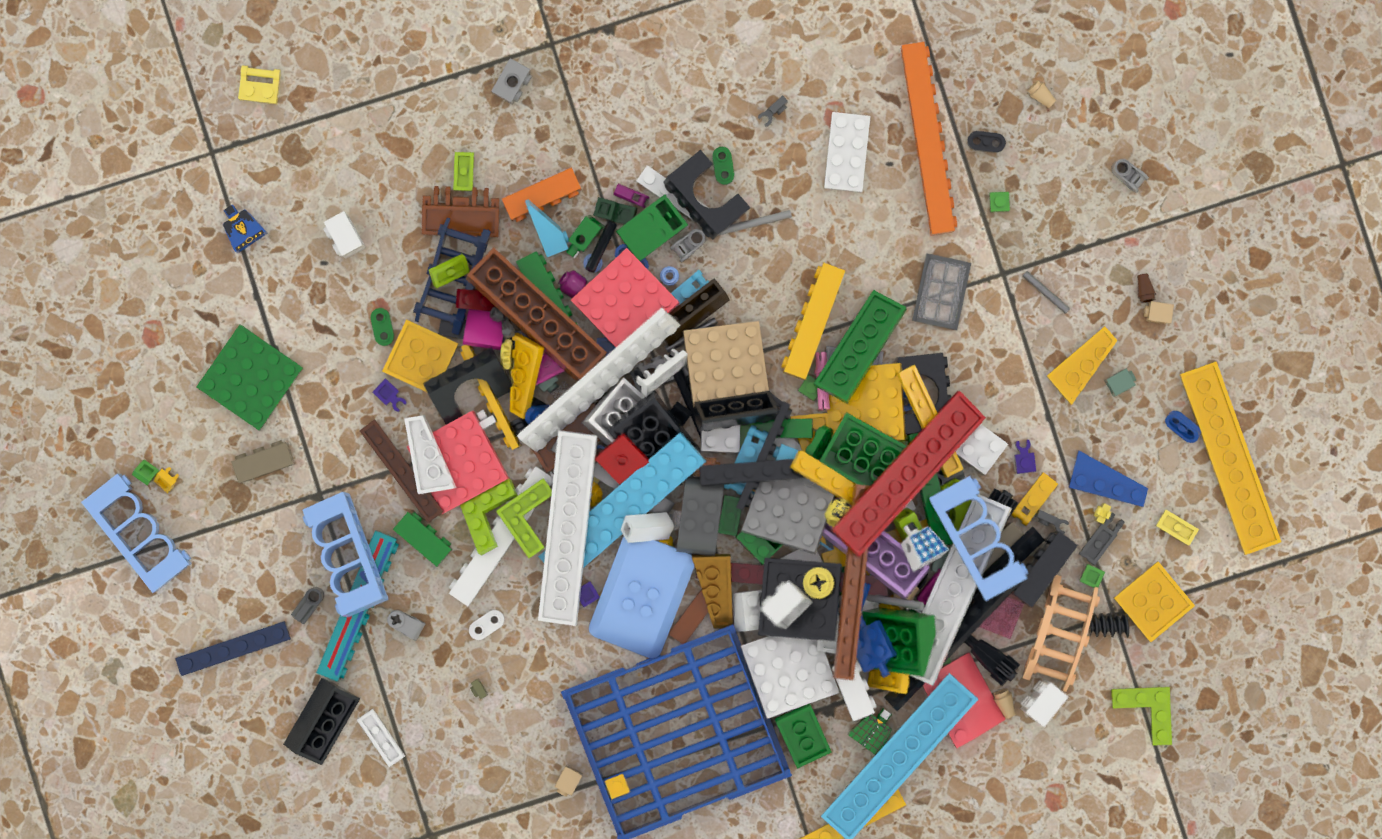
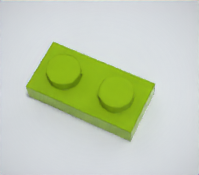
M455 152L453 190L472 191L474 152Z
M463 254L429 269L435 288L450 283L470 272L466 257Z

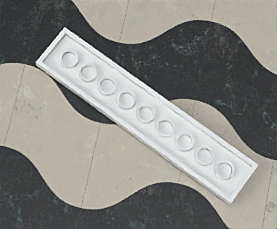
M663 308L659 309L517 435L518 438L536 452L543 449L553 437L558 436V431L573 423L576 417L586 411L596 399L601 398L605 391L611 386L616 385L622 376L629 373L638 362L644 360L654 348L659 347L664 339L675 333L680 324Z
M558 431L538 621L572 626L577 625L598 435Z
M977 495L986 503L987 515L985 519L995 522L1001 534L1012 509L982 495ZM972 500L959 530L981 518L983 509L978 502ZM981 524L959 537L971 556L991 545L996 539V532L992 526ZM954 544L922 612L935 615L936 636L925 676L910 675L932 686L937 679L977 588ZM994 549L973 559L981 577Z

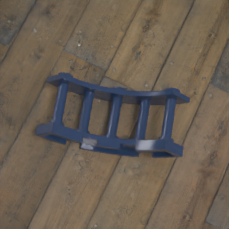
M447 218L444 225L440 224L437 234L440 235L436 255L433 264L428 266L427 275H429L420 303L416 302L413 313H416L415 322H419L421 314L448 321L453 325L451 333L459 335L467 309L458 308L457 314L453 313L451 315L425 307L428 296L456 304V296L431 289L432 279L429 269L439 264L441 254L452 258L463 254L467 262L470 263L469 265L472 266V270L483 259L491 231L483 229L481 236L477 235L475 237L450 229V218ZM446 236L474 244L477 247L476 254L471 256L444 247ZM467 275L454 280L466 286L465 289L475 290V287L466 280Z

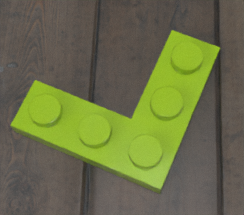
M509 478L460 505L477 552L480 555L498 547L486 513L518 496L513 482Z
M544 478L496 511L528 558H531L545 548L524 518L526 513L551 497L552 489Z
M1170 687L1111 689L1112 708L1150 707L1152 745H1172Z

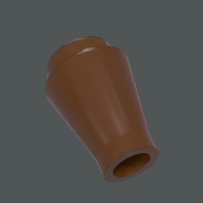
M1149 274L1138 275V299H1140V303L1154 301L1156 292L1150 281Z

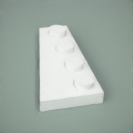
M425 415L405 418L418 494L457 488Z

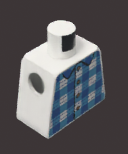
M912 522L903 528L909 537L901 543V546L913 572L941 558L949 551L930 527L919 531Z

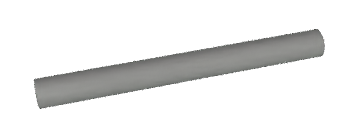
M787 210L732 224L720 235L791 218V211Z
M867 595L866 598L868 601L918 610H923L924 608L923 602L881 595Z

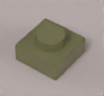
M479 678L471 682L472 687L470 689L475 697L479 696L482 699L488 695Z

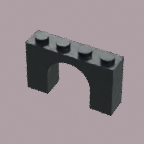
M699 150L667 176L663 183L666 190L671 194L673 193L677 198L678 204L690 213L691 219L702 227L703 233L714 240L750 209V206L739 194H736L719 208H708L697 201L693 192L694 182L713 165L707 156Z
M492 347L423 383L446 425L463 416L454 399L457 388L465 381L471 379L486 381L497 398L510 392L512 384Z
M943 353L896 358V363H901L902 370L915 365L920 375L930 378L935 383L938 389V399L934 406L938 413L951 399V395L947 394V387H950L949 375H945V368H948L947 356L944 357ZM904 415L905 433H919L922 428L916 415Z

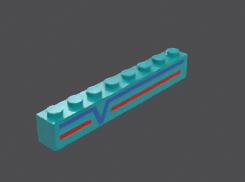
M375 530L369 547L384 584L383 574L389 571L392 564L389 561L392 554H396L399 544L397 543V538ZM363 566L359 568L350 591L369 584ZM369 609L350 617L339 616L316 672L317 674L336 682L340 681V678H345L348 670L345 666L347 661H351L355 654V650L352 649L354 644L359 643L363 633L360 630L362 625L366 626L370 615L367 614Z

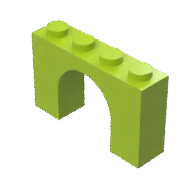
M956 478L950 480L940 487L941 491L960 482V480ZM971 500L948 511V517L957 532L970 507ZM908 507L904 508L893 520L902 541L909 537L903 529L906 525L913 522L919 531L923 529L915 512Z

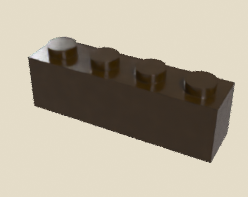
M715 278L669 313L680 324L675 333L664 339L669 347L683 337L684 330H692L730 301L725 290Z

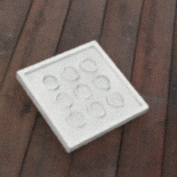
M767 636L740 646L766 719L840 693L825 652L816 651L818 640Z

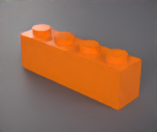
M571 167L504 197L502 201L511 221L516 220V222H520L527 218V214H530L525 202L529 199L540 210L544 211L543 207L551 205V207L562 203L561 199L567 196L569 199L578 196L579 191L582 189Z

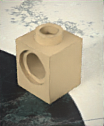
M1148 302V305H1145L1144 308L1146 321L1171 324L1174 304Z
M566 765L555 785L558 788L557 792L566 797L568 794L572 796L583 774Z

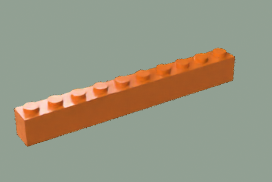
M925 42L901 45L930 234L933 236L952 233L955 231V227H957L956 216H952L954 200L953 197H949L948 191L951 189L950 178H946L945 171H948L947 159L943 160L942 152H945L944 140L940 141L939 133H942V126L940 121L937 122L936 114H939L938 103H934L933 95H936L935 84H931L930 79L933 76L932 65H928L927 58L930 57L929 46H925Z

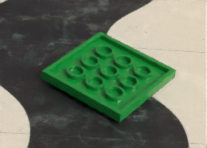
M239 324L196 388L260 431L303 370V367Z

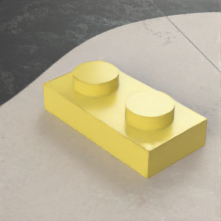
M1166 509L1156 524V527L1190 546L1199 530Z

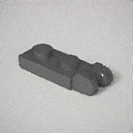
M1113 512L1109 520L1106 519L1104 524H1100L1079 552L1080 556L1094 566L1125 523L1121 519L1117 522L1113 531L1110 530L1107 526L1114 519L1115 514Z

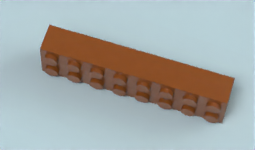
M494 247L467 274L466 280L532 341L543 346L544 352L576 382L592 370L607 354L600 345Z

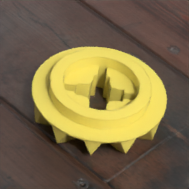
M505 339L501 346L500 361L504 370L510 369L512 366L513 342L510 339Z
M820 567L813 568L804 576L803 587L809 596L824 598L834 588V579L828 570ZM817 575L821 581H827L821 585V591L818 589V586L811 585L817 582Z

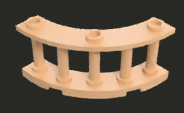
M1056 575L1049 585L1044 606L1046 608L1044 617L1040 620L1036 633L1037 639L1035 645H1032L1022 678L1030 680L1033 673L1047 675L1063 680V691L1067 692L1069 685L1073 686L1076 678L1074 672L1083 646L1087 647L1090 636L1087 633L1094 607L1097 608L1100 596H1097V587H1094L1091 596L1064 588L1060 584L1062 576ZM1064 595L1087 602L1086 614L1059 606L1056 603L1057 596ZM1058 613L1084 621L1081 634L1078 635L1053 627L1050 624L1052 615ZM1052 634L1078 642L1074 656L1046 648V645H1043L1046 635ZM1046 655L1071 663L1067 674L1040 666L1037 663L1039 656Z

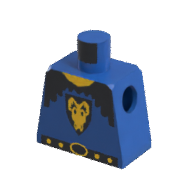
M234 205L224 210L229 220L223 223V227L236 253H240L268 234L247 210L244 209L238 212Z

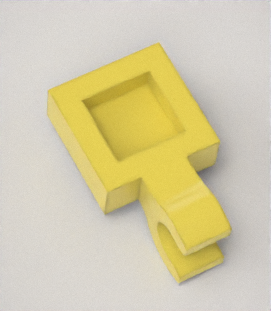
M1102 503L1101 506L1098 505L1093 515L1096 517L1094 521L1104 524L1106 519L1109 520L1112 513L1110 512L1111 506Z

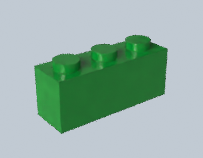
M407 512L393 530L438 567L453 550L450 547L452 543L445 537L439 538L435 534L437 530L430 524L425 526L421 522L422 517L416 512L412 514Z

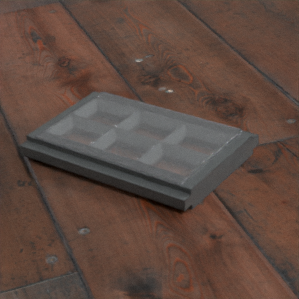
M926 253L912 321L957 330L971 263Z

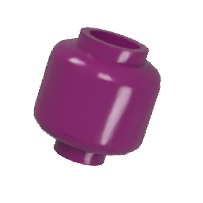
M572 270L570 272L566 271L558 284H560L561 292L573 298L586 286L587 280L584 276Z

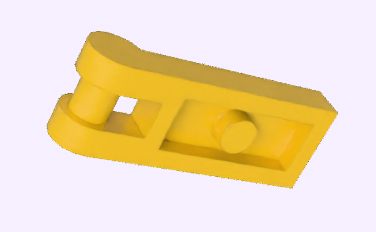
M1042 472L1019 502L1012 516L1019 518L1022 521L1021 523L1027 526L1058 483ZM1023 507L1030 510L1027 515L1021 511Z

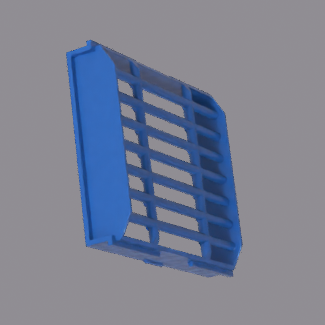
M734 625L671 648V652L662 656L659 655L656 658L646 659L631 668L624 669L622 667L561 691L618 839H632L682 819V815L725 798L732 800L792 776L770 718L766 719L740 648L742 645ZM729 634L733 646L695 660L691 648ZM684 651L688 661L687 664L619 689L615 678ZM734 653L737 654L740 664L702 678L698 667ZM741 671L744 672L747 682L709 696L705 685ZM685 672H692L695 679L694 682L628 708L626 707L623 700L624 696ZM606 681L609 682L612 693L576 707L572 697L573 694ZM695 689L699 690L702 697L701 700L635 726L633 725L630 718L631 714ZM748 689L751 690L754 700L716 714L713 703ZM616 700L619 711L583 725L579 716L580 713ZM702 707L706 708L709 718L642 744L640 743L637 736L638 732ZM758 708L761 718L723 732L720 721L750 709ZM623 718L626 729L590 743L586 734L587 731ZM709 725L713 726L716 736L652 761H647L644 754L645 750ZM760 726H765L768 734L767 737L730 750L727 739ZM630 736L633 744L632 748L597 761L593 752L594 749ZM720 744L723 754L654 780L651 772L652 768L711 745ZM767 744H772L775 752L774 755L737 768L734 757ZM632 755H637L640 762L639 766L604 779L600 768ZM777 761L779 762L782 771L746 785L743 784L741 775ZM721 762H727L730 772L661 798L658 787ZM642 772L644 773L647 780L646 784L631 789L629 793L611 799L605 780L623 774L625 779ZM728 780H734L736 789L668 815L665 805ZM649 790L651 791L654 798L653 802L620 815L617 814L614 804ZM658 809L661 818L624 832L621 822Z

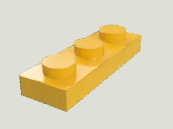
M873 669L869 672V687L907 694L909 675L889 672L890 675L883 678L880 670Z

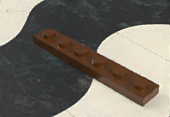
M374 419L362 428L360 432L427 523L443 513V510L430 492L418 494L413 469L378 422Z

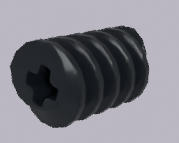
M1093 613L1088 630L1089 636L1091 637L1092 632H1094L1096 637H1098L1099 633L1102 632L1103 637H1106L1107 633L1110 632L1111 638H1113L1115 632H1117L1119 638H1121L1123 632H1125L1126 637L1129 638V619L1126 614H1122L1120 619L1117 613H1115L1113 618L1110 613H1107L1106 618L1103 613H1100L1098 618Z

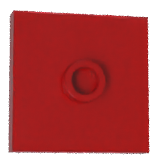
M624 433L595 456V460L619 485L638 469L649 463V459Z

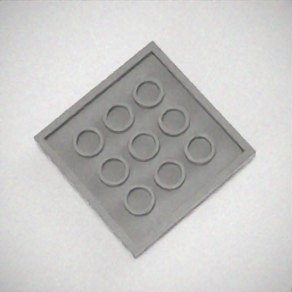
M807 478L760 482L751 502L742 532L816 554L827 523L825 512L830 502L835 500L836 496Z

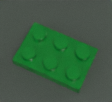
M810 704L775 718L797 769L832 753Z

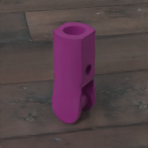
M619 183L613 194L642 208L646 207L645 202L650 198ZM635 194L640 196L638 202L632 200Z

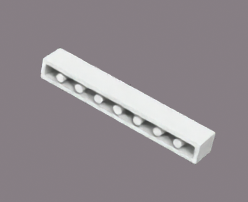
M536 466L534 469L530 468L524 476L527 480L523 485L520 483L515 490L517 495H520L543 478L551 487L553 478ZM536 507L524 515L526 521L530 518ZM499 515L492 523L495 526L492 533L498 547L483 555L478 554L475 548L470 555L473 558L471 562L463 565L460 570L462 575L458 580L454 579L449 586V589H451L449 594L466 606H469L515 539Z

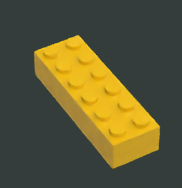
M823 263L822 267H817L814 278L817 279L815 285L811 284L807 294L810 300L803 305L800 313L804 315L802 321L798 320L794 330L797 333L796 338L791 339L787 349L791 352L789 357H784L781 368L784 369L783 373L806 380L845 270Z

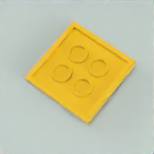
M406 319L382 372L427 392L423 383L447 370L459 344Z
M1158 561L1113 597L1150 643L1195 606Z

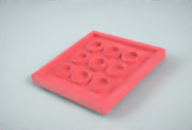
M627 248L571 299V302L615 348L659 309L663 308L670 313L680 304Z
M474 410L432 432L457 487L431 492L433 498L443 510L442 514L509 478L484 429L481 427Z

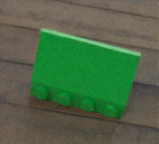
M846 412L819 461L855 484L871 486L907 446Z
M881 607L863 611V619L866 625H870L878 620L881 621L897 654L885 664L888 671L920 677L925 676L936 636L935 615Z

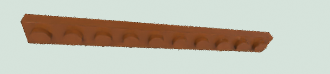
M854 484L852 506L870 486ZM847 547L833 678L854 680L868 548L860 557H857Z

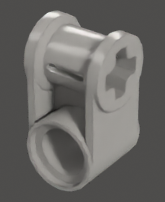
M1126 159L1115 161L1111 167L1114 176L1135 193L1139 191L1138 188L1141 184L1149 179L1143 171L1136 168ZM1119 163L1125 165L1126 170L1124 173H1120L1117 170Z
M694 229L675 242L670 249L676 252L682 263L704 245L706 236L702 230ZM693 234H702V241L694 243L692 241Z
M400 610L392 611L387 618L388 624L392 628L416 641L425 626L423 621ZM397 614L400 615L401 623L397 622L394 624V619L391 617Z

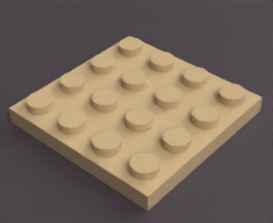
M759 321L683 331L685 352L688 354L687 367L693 407H695L694 402L769 391Z

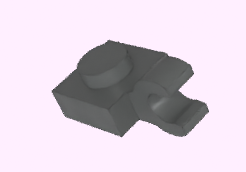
M782 95L765 112L760 113L758 119L760 120L763 116L768 117L769 121L764 126H770L772 116L776 113L780 115L787 108L788 100Z
M1038 510L1035 517L1039 518V523L1045 526L1052 524L1055 526L1056 531L1065 534L1064 531L1060 530V524L1069 525L1067 520H1061L1042 510Z

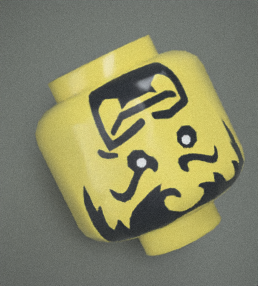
M840 498L830 502L825 512V518L830 526L834 527L851 508L850 503L846 499Z

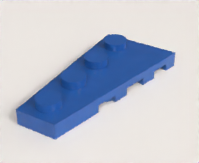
M1078 450L1068 488L1144 507L1148 491L1147 487Z

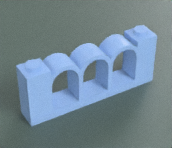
M116 474L81 503L151 592L155 593L192 564L189 561L191 557L185 550L176 549L174 541L169 536L158 534L159 523L157 519L151 514L142 513L143 505L141 499L136 494L129 492L132 490L129 478L125 474L123 476ZM128 496L135 502V513L115 529L102 512L120 498ZM140 517L147 518L152 524V533L132 550L119 533ZM157 538L165 540L169 546L167 557L148 571L136 554Z
M971 476L930 497L929 500L983 598L987 601L1026 580L1028 571L1023 563L1019 564L1018 561L1013 563L1014 556L1012 550L1007 545L998 543L1000 540L999 527L995 522L985 519L987 515L986 503L977 496L980 493L978 490L981 487L976 478L972 480ZM969 500L978 502L983 509L981 518L957 532L946 512ZM981 524L992 526L996 532L995 541L970 556L959 536ZM994 548L1004 549L1009 555L1008 566L983 580L973 559Z
M341 492L303 509V521L306 526L312 528L313 540L319 546L324 547L321 553V562L324 568L333 572L330 586L332 591L339 596L335 598L337 603L335 608L338 614L342 617H350L389 600L350 494ZM345 517L350 534L333 542L326 543L322 537L324 527L337 519ZM353 541L359 559L335 568L331 561L332 553L337 548ZM363 566L369 584L348 593L343 592L340 585L343 575Z

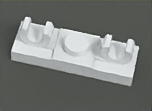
M671 349L673 357H668L665 354V363L657 366L652 375L649 371L645 370L643 376L646 379L637 376L636 382L642 386L641 394L647 397L687 364L688 354L684 350L678 353L675 349Z

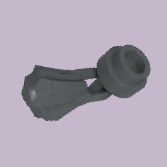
M493 307L490 317L496 322L502 320L503 338L513 337L515 330L510 320L499 309Z

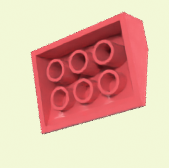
M969 652L942 666L933 686L928 683L922 686L927 696H929L950 673L978 698L976 703L948 733L956 748L972 741L1006 720L995 703L991 691Z

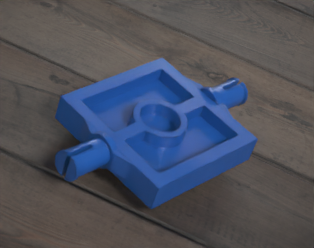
M861 615L856 657L864 673L870 672L874 668H879L883 678L890 675L885 664L897 654L881 621L878 620L870 625H866Z

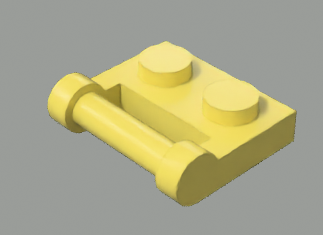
M242 65L238 99L277 104L281 70L254 69ZM248 76L273 78V84L247 81Z

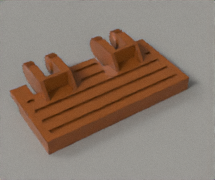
M434 186V204H431V196L423 195V235H437L440 224L444 225L446 219L450 218V229L472 236H481L483 229L491 231L490 237H499L500 198H491V206H489V188H485L483 191L484 204H477L478 190L477 187L472 188V206L469 205V197L453 196V205H451V186H446L445 189L446 203H439V186Z

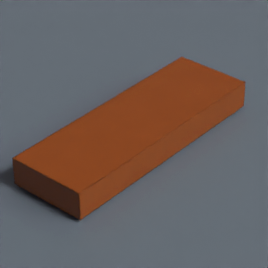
M702 589L669 632V635L681 644L687 642L708 613Z

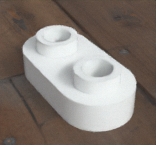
M492 610L473 622L469 627L470 636L473 639L481 640L499 629L504 624L505 618L503 613L498 610ZM492 616H496L498 618L497 623L491 622ZM476 627L482 628L481 634L475 632Z

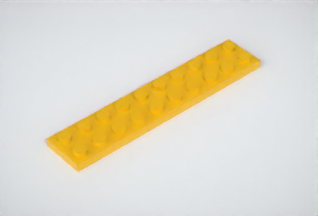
M1217 361L1179 374L1195 420L1201 430L1204 445L1244 555L1281 543Z

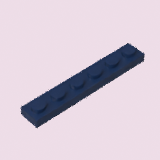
M283 621L177 657L175 660L180 675L184 676L290 640L291 637L286 622Z

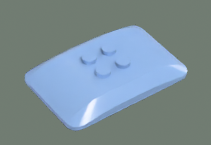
M623 537L589 625L590 634L598 639L645 657H658L663 649L695 566L692 554L676 552L677 548L657 540L628 543L625 537Z

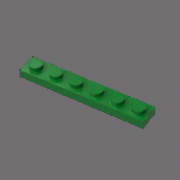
M919 433L908 435V443H910ZM936 473L920 490L928 527L947 546L953 544L929 500L930 497L941 492Z

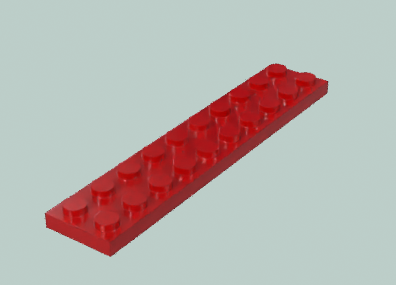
M957 391L831 530L857 557H860L986 417L961 391Z

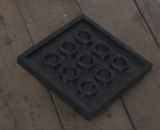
M765 558L758 635L836 641L842 564ZM813 568H824L833 576L834 588L824 598H813L804 590V576ZM817 575V582L811 585L818 586V589L821 591V585L827 581H821ZM789 581L797 585L813 603L787 629L776 626L761 608L763 607L762 602L767 597H773L777 593L776 589L781 583Z

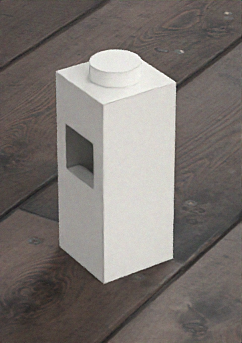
M667 512L625 516L621 532L628 543L667 540L674 529V523Z

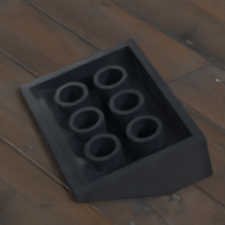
M655 391L640 400L608 429V432L614 439L624 433L648 459L654 456L680 432L701 454L699 446Z

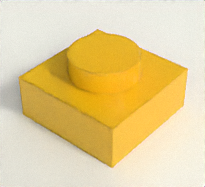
M623 774L605 780L611 799L630 792Z

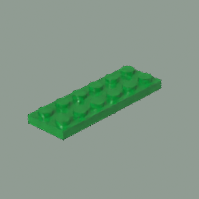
M873 290L815 380L814 386L848 403L907 308Z

